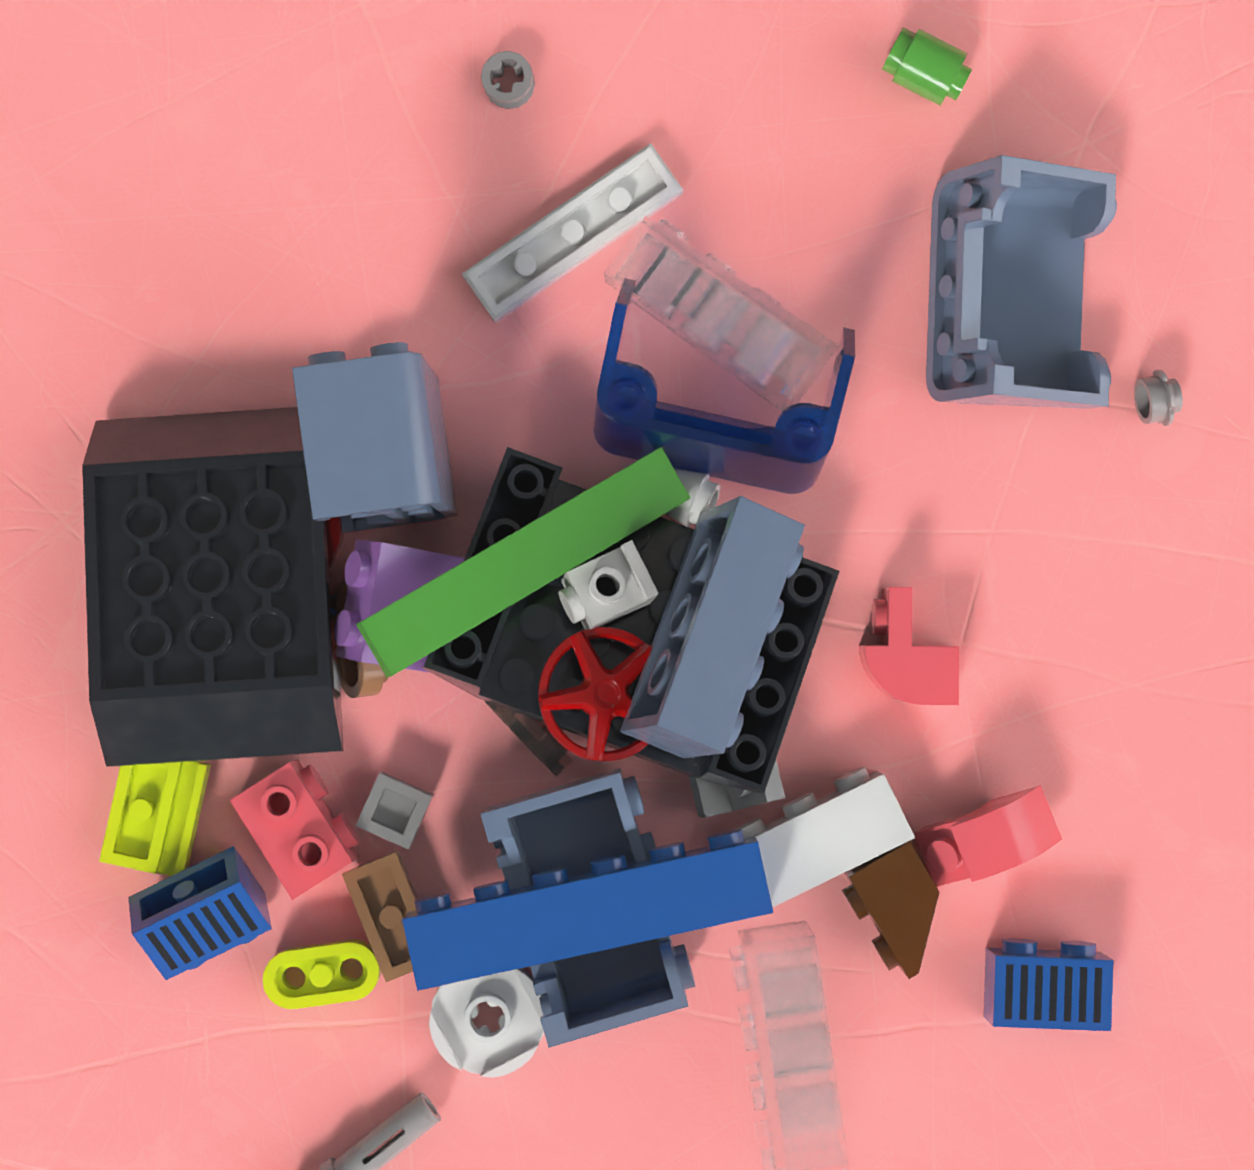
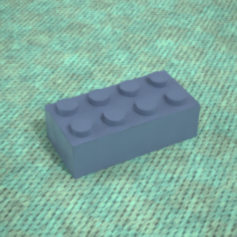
M738 496L699 515L651 645L652 649L641 672L629 711L625 716L620 732L682 758L722 754L725 752L726 747L729 748L734 744L743 725L744 717L739 710L746 690H751L755 686L763 669L764 658L759 655L766 634H770L776 628L783 613L784 602L779 597L786 578H790L795 573L803 556L804 547L799 544L805 524L743 496Z

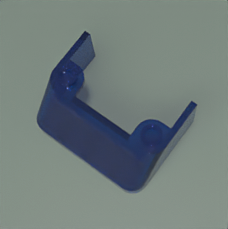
M624 278L615 302L597 389L593 433L598 444L605 451L613 455L639 460L662 447L675 469L706 473L710 477L781 493L798 494L811 488L818 480L834 442L856 357L855 330L843 327L824 406L804 402L793 404L781 412L774 427L657 401V383L647 369L638 364L619 360L636 280Z

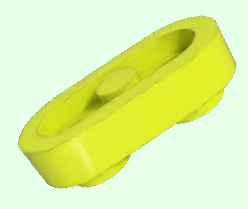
M349 939L293 947L279 952L268 962L263 973V987L268 998L274 1004L284 1009H300L356 1001L367 996L375 988L380 979L381 970L371 945L361 940ZM349 958L358 960L363 967L362 976L358 978L348 977L343 971L344 961ZM289 967H298L304 972L305 982L303 985L293 986L287 981L286 971Z

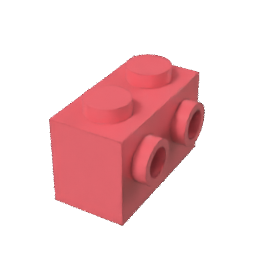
M299 759L287 763L230 800L292 900L356 860L359 855L354 846L360 843L354 828L342 813L334 817L323 797L329 794V791L317 770L311 764L304 768Z

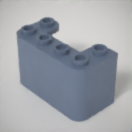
M395 342L371 347V357L346 360V355L343 351L323 352L308 356L307 366L292 368L313 520L323 521L341 516L343 532L350 533L457 516L439 380L422 354L408 351L407 343Z
M621 768L488 806L480 814L488 842H493L495 849L500 848L501 852L496 856L499 869L502 868L504 879L508 880L510 890L533 885L532 875L547 870L567 868L568 877L592 872L590 862L611 856L625 855L627 864L650 859L649 849L656 847L652 832L640 835L635 816L645 814L644 805L635 776L624 778ZM670 936L530 966L534 978L533 987L536 996L543 994V996L539 997L544 1015L540 1017L548 1048L689 1007L686 990L696 987L685 944L673 947Z

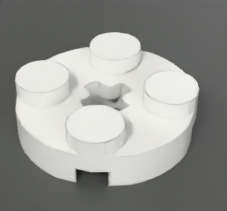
M520 968L440 986L432 1000L429 1020L431 1037L440 1055L450 1065L459 1070L464 1069L470 1073L480 1074V1077L489 1078L510 1074L526 1064L534 1055L544 1035L540 1017L544 1015L539 1001V997L543 996V994L536 996L533 987L534 978L526 970ZM487 1002L490 1007L499 1006L503 1010L504 1014L498 1018L500 1029L491 1032L486 1025L478 1028L474 1025L472 1019L479 1013L477 1006L479 1003Z

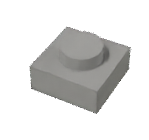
M381 771L375 780L355 826L409 850L434 794Z

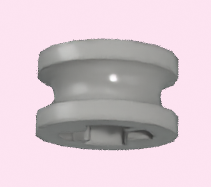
M512 51L498 52L491 56L483 65L481 73L483 88L490 101L498 107L505 109L519 108L526 104L533 95L535 87L534 75L526 58L519 53ZM512 67L518 78L524 75L523 82L513 83L512 92L505 93L502 92L499 82L494 85L492 84L493 79L503 77L504 68Z

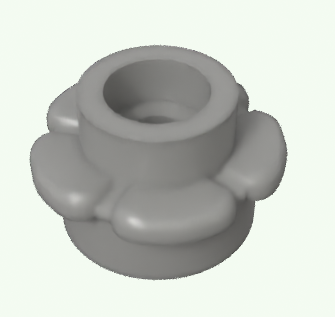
M1154 370L1153 376L1137 379L1134 386V401L1141 421L1144 424L1162 423L1163 426L1172 424L1175 416L1174 413L1180 412L1183 406V396L1178 381L1174 378L1168 379L1162 370Z

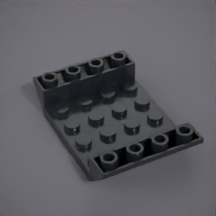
M289 407L96 420L82 464L89 703L106 767L343 752L341 693L334 688L326 520H313L298 408Z
M507 447L464 561L587 489L560 480L563 467ZM659 517L576 566L579 567L632 540L659 593L649 605L602 627L624 630L640 638L646 644L652 645L694 529ZM802 557L795 573L790 578H786L779 597L784 602L783 613L776 628L770 634H766L759 654L764 658L763 669L755 686L751 690H746L739 710L744 717L743 725L738 738L731 747H726L725 752L722 754L682 758L648 744L633 756L698 780L761 794L765 793L840 571ZM565 574L428 654L423 669L478 699L545 723L538 700L539 680L543 667L550 654L561 642L571 635L585 630L581 621L572 623L561 603L559 591L564 589L561 580ZM601 577L597 579L596 588L600 594L604 596L616 594L617 589L611 578ZM589 639L601 662L607 669H614L636 651L627 644L614 639ZM570 648L557 662L551 675L549 692L579 686L584 679L573 648ZM641 673L629 686V693L632 697ZM582 709L551 710L554 720L560 729L588 739L589 715ZM621 716L613 718L606 746L620 749L636 740V738L620 732L625 718Z

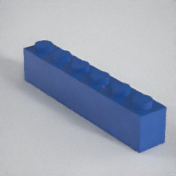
M742 829L731 830L708 836L709 846L685 851L684 842L671 843L649 849L650 859L627 864L625 855L611 856L590 862L592 872L568 877L567 868H557L533 874V885L510 890L508 880L474 887V898L451 902L450 893H443L415 900L416 910L408 912L403 917L402 922L417 991L772 914L774 912L759 843L755 836L744 838Z

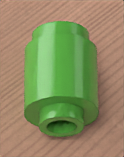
M904 27L882 67L883 71L894 76L892 82L941 106L946 96L955 101L957 100L972 72L971 68L963 64L968 54L965 51L921 29L914 33Z

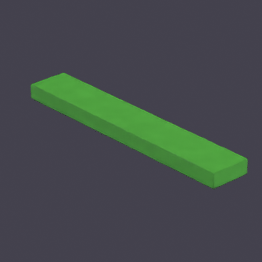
M660 447L357 623L356 626L386 677H391L691 498L663 448Z

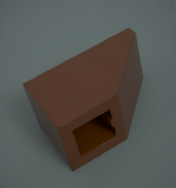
M908 841L844 872L851 885L842 889V892L859 920L869 915L880 935L871 941L888 970L890 971L899 966L906 977L911 979L920 972L940 892L911 842Z

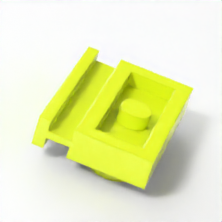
M194 761L120 766L99 862L173 876L187 869L190 863L211 764Z

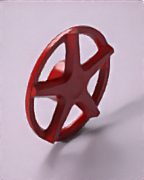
M596 627L571 635L553 650L541 672L538 700L540 711L548 730L565 749L584 759L610 762L628 758L648 745V743L636 739L623 748L604 751L613 718L616 716L625 718L632 702L629 686L642 672L652 649L651 645L646 644L640 638L624 630L611 627ZM589 639H614L627 644L636 651L614 669H607L601 662ZM570 648H573L584 679L579 686L549 692L551 675L557 662ZM582 709L589 715L586 748L573 742L562 732L554 720L551 710Z

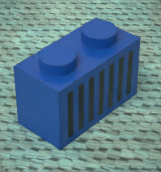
M234 846L128 897L131 933L165 980L187 970L198 968L207 960L238 945L249 943L259 935L272 929L266 894Z
M1007 938L1002 939V948L986 947L983 1017L993 1027L1088 1031L1112 1030L1114 960L1102 952H1096L1095 943L1061 941L1060 950L1037 949L1038 942L1035 940Z

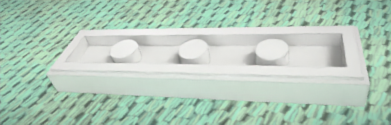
M650 143L463 272L462 275L491 318L497 323L683 195L684 190Z

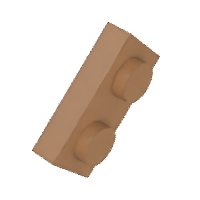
M396 850L342 874L386 983L413 972L402 919L408 912L416 910L414 901L418 900V897L399 850Z

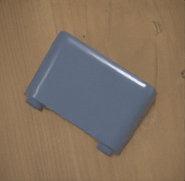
M1000 155L949 171L942 176L937 183L932 201L926 358L927 389L935 401L957 404L1077 409L1109 407L1111 373L1108 364L1099 352L1081 350L1084 240L1103 233L1115 217L1117 210L1115 198L1116 174Z

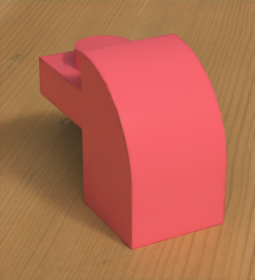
M912 587L882 588V599H873L872 632L873 634H882V646H859L860 660L866 675L881 692L901 702L917 705H959V646H912Z
M1041 785L992 799L972 813L925 826L913 833L929 875L936 887L968 878L974 882L996 875L1041 855L1062 840Z

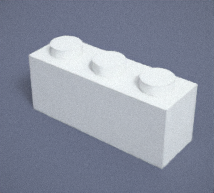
M865 767L856 769L835 780L834 784L837 790L816 800L813 792L805 794L782 806L781 808L785 816L765 826L761 818H757L734 829H742L744 838L755 836L759 843L772 907L915 838L883 773L875 771L868 774Z

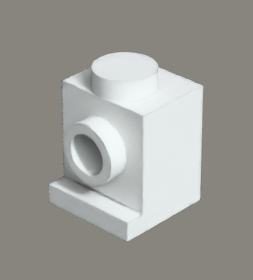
M632 540L607 554L566 572L561 580L564 589L559 591L561 603L572 623L581 621L585 630L602 627L647 606L659 594ZM601 577L611 578L617 589L616 594L613 596L600 594L596 588L597 579Z

